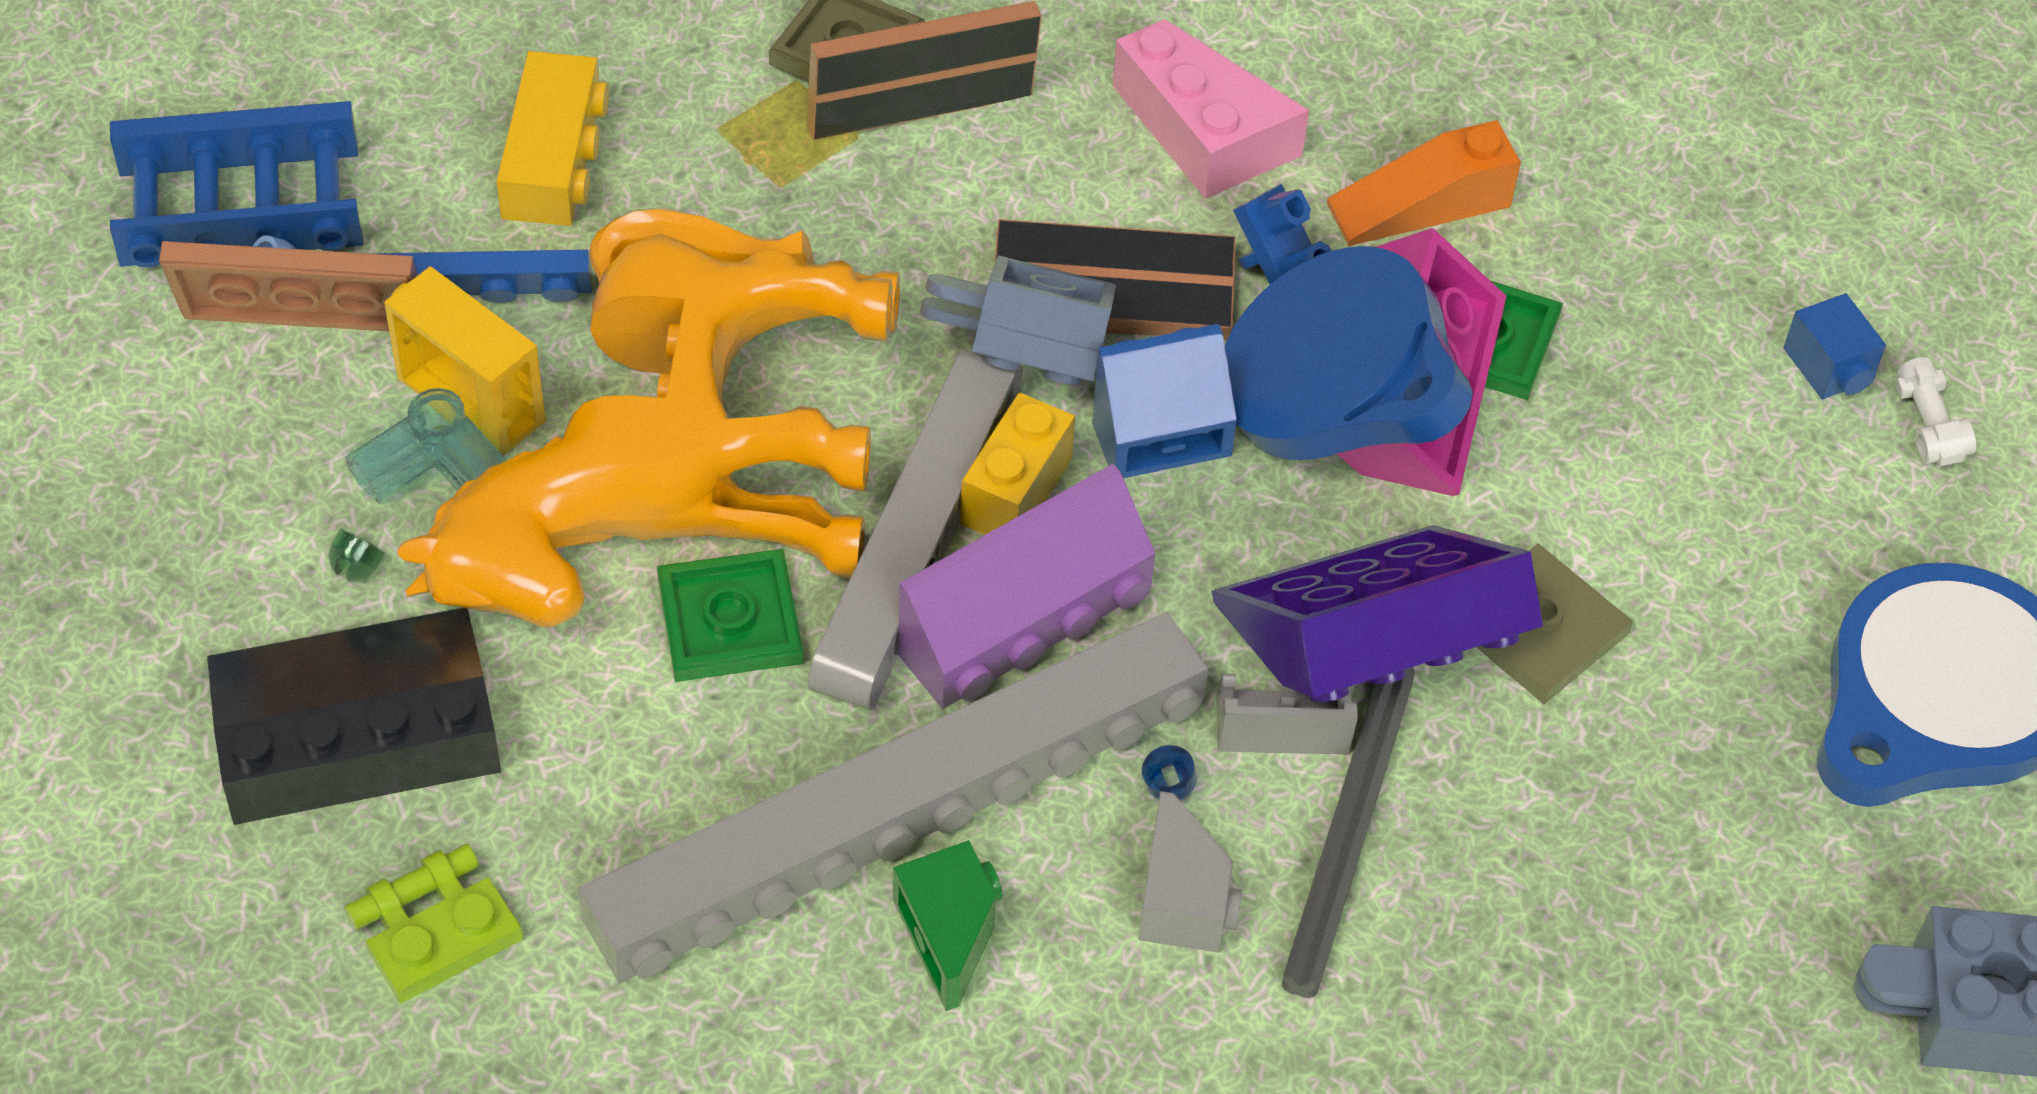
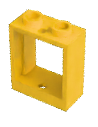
M431 266L412 281L398 286L391 297L384 301L397 379L502 458L546 422L537 345Z

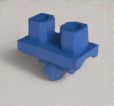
M1280 184L1233 210L1252 248V251L1244 254L1238 260L1243 270L1260 264L1269 284L1297 265L1332 251L1330 246L1322 241L1312 244L1302 223L1310 219L1311 208L1302 190L1285 191L1283 185Z

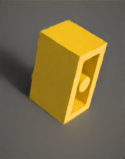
M1019 392L962 479L960 524L986 535L1045 502L1072 460L1075 415Z

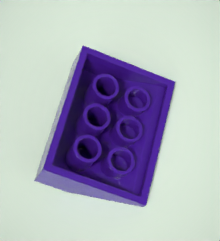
M1435 525L1212 590L1214 604L1282 686L1305 694L1314 702H1327L1343 698L1349 694L1348 687L1366 681L1372 684H1385L1401 680L1407 675L1406 669L1424 663L1428 666H1443L1456 663L1463 659V651L1475 647H1507L1519 642V634L1543 627L1531 551Z

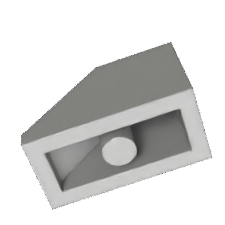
M1160 792L1138 940L1219 953L1223 929L1237 930L1242 890L1229 888L1233 861L1173 793Z

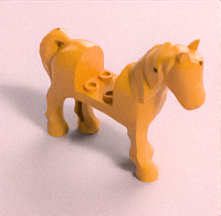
M664 207L637 209L615 218L596 232L590 244L591 264L599 280L592 303L590 331L596 345L612 360L634 370L660 373L657 397L613 395L602 396L583 403L572 414L563 438L556 436L543 448L522 452L503 463L488 468L477 479L465 482L453 498L440 505L436 510L434 524L429 529L427 535L411 538L402 543L397 549L398 556L403 560L424 564L425 570L405 590L406 597L430 593L439 604L459 606L480 612L512 615L540 627H554L575 618L583 607L585 599L582 580L577 570L555 548L601 542L613 536H624L637 540L716 536L774 542L813 555L834 576L850 579L864 551V516L841 515L833 517L814 497L765 495L747 492L737 485L731 473L747 466L769 461H791L809 465L827 473L842 488L865 492L871 453L870 427L852 424L836 428L818 408L803 406L796 407L782 414L729 419L723 406V385L733 359L745 343L771 328L788 322L813 317L833 316L846 321L863 339L887 342L889 332H895L897 328L900 302V272L880 271L871 275L854 272L852 266L842 260L817 265L814 262L809 238L803 231L780 239H763L734 230L700 215Z

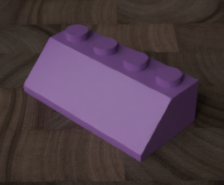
M1114 464L1107 466L899 583L898 656L942 709L960 699L970 701L979 697L991 686L994 679L1013 668L1024 670L1031 667L1044 655L1046 649L1067 637L1075 640L1084 636L1096 625L1101 617L1119 607L1123 610L1130 609L1146 597L1152 586L1155 552L1123 476Z

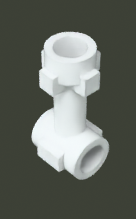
M1926 357L1914 358L1901 365L1897 371L1899 379H1897L1896 389L1901 399L1913 398L1925 424V427L1917 428L1915 431L1916 448L1923 464L1938 462L1940 466L1962 462L1965 460V456L1974 454L1976 451V439L1970 421L1967 418L1950 421L1938 391L1945 389L1947 382L1942 369L1935 370L1932 360Z

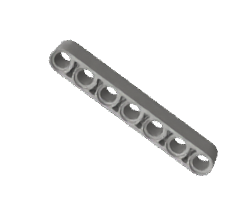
M965 349L959 352L818 645L809 672V690L868 709L875 707L898 658L899 583L944 558L960 523L962 479L1019 393L1023 375L1022 367L1018 370L1002 369L987 364L983 360L984 355Z

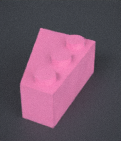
M1164 19L1116 39L1112 86L1205 199L1303 156L1309 110L1179 27Z

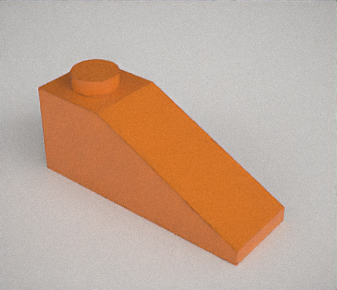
M1498 120L1444 132L1328 197L1327 205L1348 246L1510 208L1521 161Z

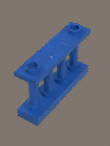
M351 101L110 121V141L119 176H133V218L110 220V232L120 267L136 265L148 268L159 265L162 241L252 247L260 237L268 235L286 240L294 245L296 249L301 250L320 249L323 251H337L344 247L363 245L357 200H341L339 158L359 156L358 138ZM314 160L316 202L280 205L279 163ZM254 165L256 207L219 211L218 169ZM194 171L195 213L158 216V174Z

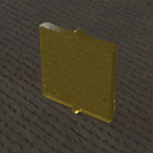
M795 80L718 127L719 134L743 155L744 164L754 165L778 188L784 187L858 140V133L856 131L812 140L807 128L808 89L798 80Z

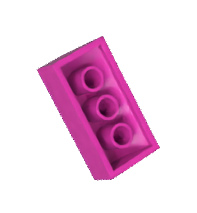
M1430 228L1377 247L1403 256L1416 268L1435 293L1443 311L1449 347L1460 370L1469 380L1473 392L1470 408L1463 420L1450 433L1435 441L1420 444H1381L1338 453L1337 455L1360 475L1455 496L1460 493L1506 295L1434 228Z

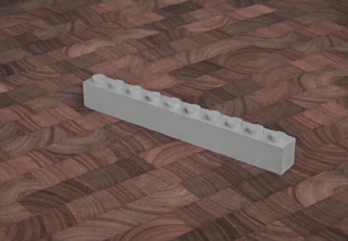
M1169 613L1160 614L578 887L582 921L619 984L636 975L640 978L656 975L664 970L674 957L697 946L702 948L716 946L725 941L733 933L734 929L759 916L764 919L776 917L788 910L795 902V899L821 887L825 890L836 888L848 881L857 869L880 858L883 861L897 859L908 852L915 841L938 830L943 833L955 831L965 825L974 813L996 802L1001 805L1013 803L1023 797L1032 785L1055 774L1058 777L1069 776L1082 768L1090 757L1111 747L1115 750L1125 749L1137 742L1145 731L1167 720L1171 723H1178L1189 718L1204 703L1209 668Z

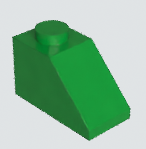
M969 840L893 867V902L945 1011L959 1007L994 930L996 901L1001 900L1003 897L1001 884L993 865L989 861L980 863Z

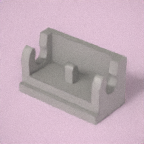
M1236 674L1221 675L1219 690L1216 694L1218 752L1349 755L1358 719L1357 703H1351L1354 685L1348 687L1349 694L1343 698L1327 702H1314L1310 700L1309 696L1300 692L1234 690Z

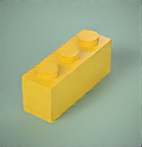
M528 51L496 181L501 219L572 226L576 205H586L590 188L589 169H585L586 160L596 161L599 150L600 131L599 126L594 124L596 117H606L609 103V84L599 80L598 57Z

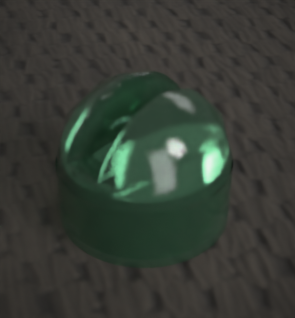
M340 528L331 543L328 559L330 567L336 575L341 574L347 564L350 563L346 573V580L348 582H358L368 578L378 568L386 552L357 535Z

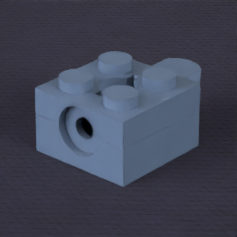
M999 255L989 278L988 286L943 274H931L928 276L925 289L930 294L939 298L923 299L920 308L921 315L929 320L977 331L972 352L984 354L983 360L987 364L1008 370H1018L1021 364L1044 369V376L1046 378L1069 385H1078L1081 379L1094 381L1098 349L1103 345L1116 284Z
M1932 906L1913 943V947L1874 944L1871 946L1855 977L1854 989L1856 996L1868 1011L1918 1017L1920 1064L1922 1066L2037 1077V916ZM1983 974H1996L2000 975V978L1993 977L1990 975L1983 976Z

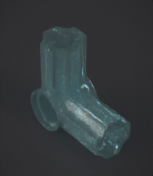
M442 388L429 389L419 393L411 401L407 417L345 456L348 469L355 477L358 485L372 500H376L378 503L433 467H436L455 490L458 491L465 482L477 479L488 468L507 461L467 417L460 397L454 392Z

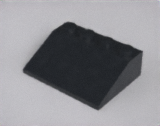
M467 608L447 610L207 656L213 727L221 780L233 825L501 772L488 695Z

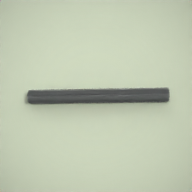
M1413 667L1406 669L1407 675L1401 680L1385 684H1375L1283 974L1282 987L1290 994H1298L1303 998H1312L1318 993L1415 676Z

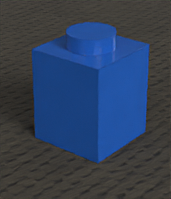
M1845 293L1795 311L1783 348L1821 400L1842 392H1845L1847 395L1856 394L1868 387L1876 377V371L1886 344L1849 295Z

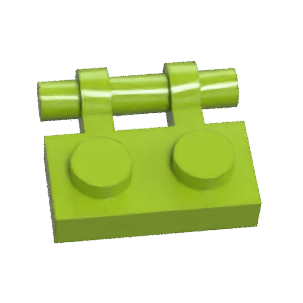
M468 843L446 854L441 850L420 859L421 867L390 883L386 878H383L365 887L367 895L344 906L345 913L355 930L378 919L385 926V931L365 940L370 957L400 1004L523 940L521 926L489 877L463 889L457 878L479 867L478 860ZM435 890L441 901L408 918L402 907Z

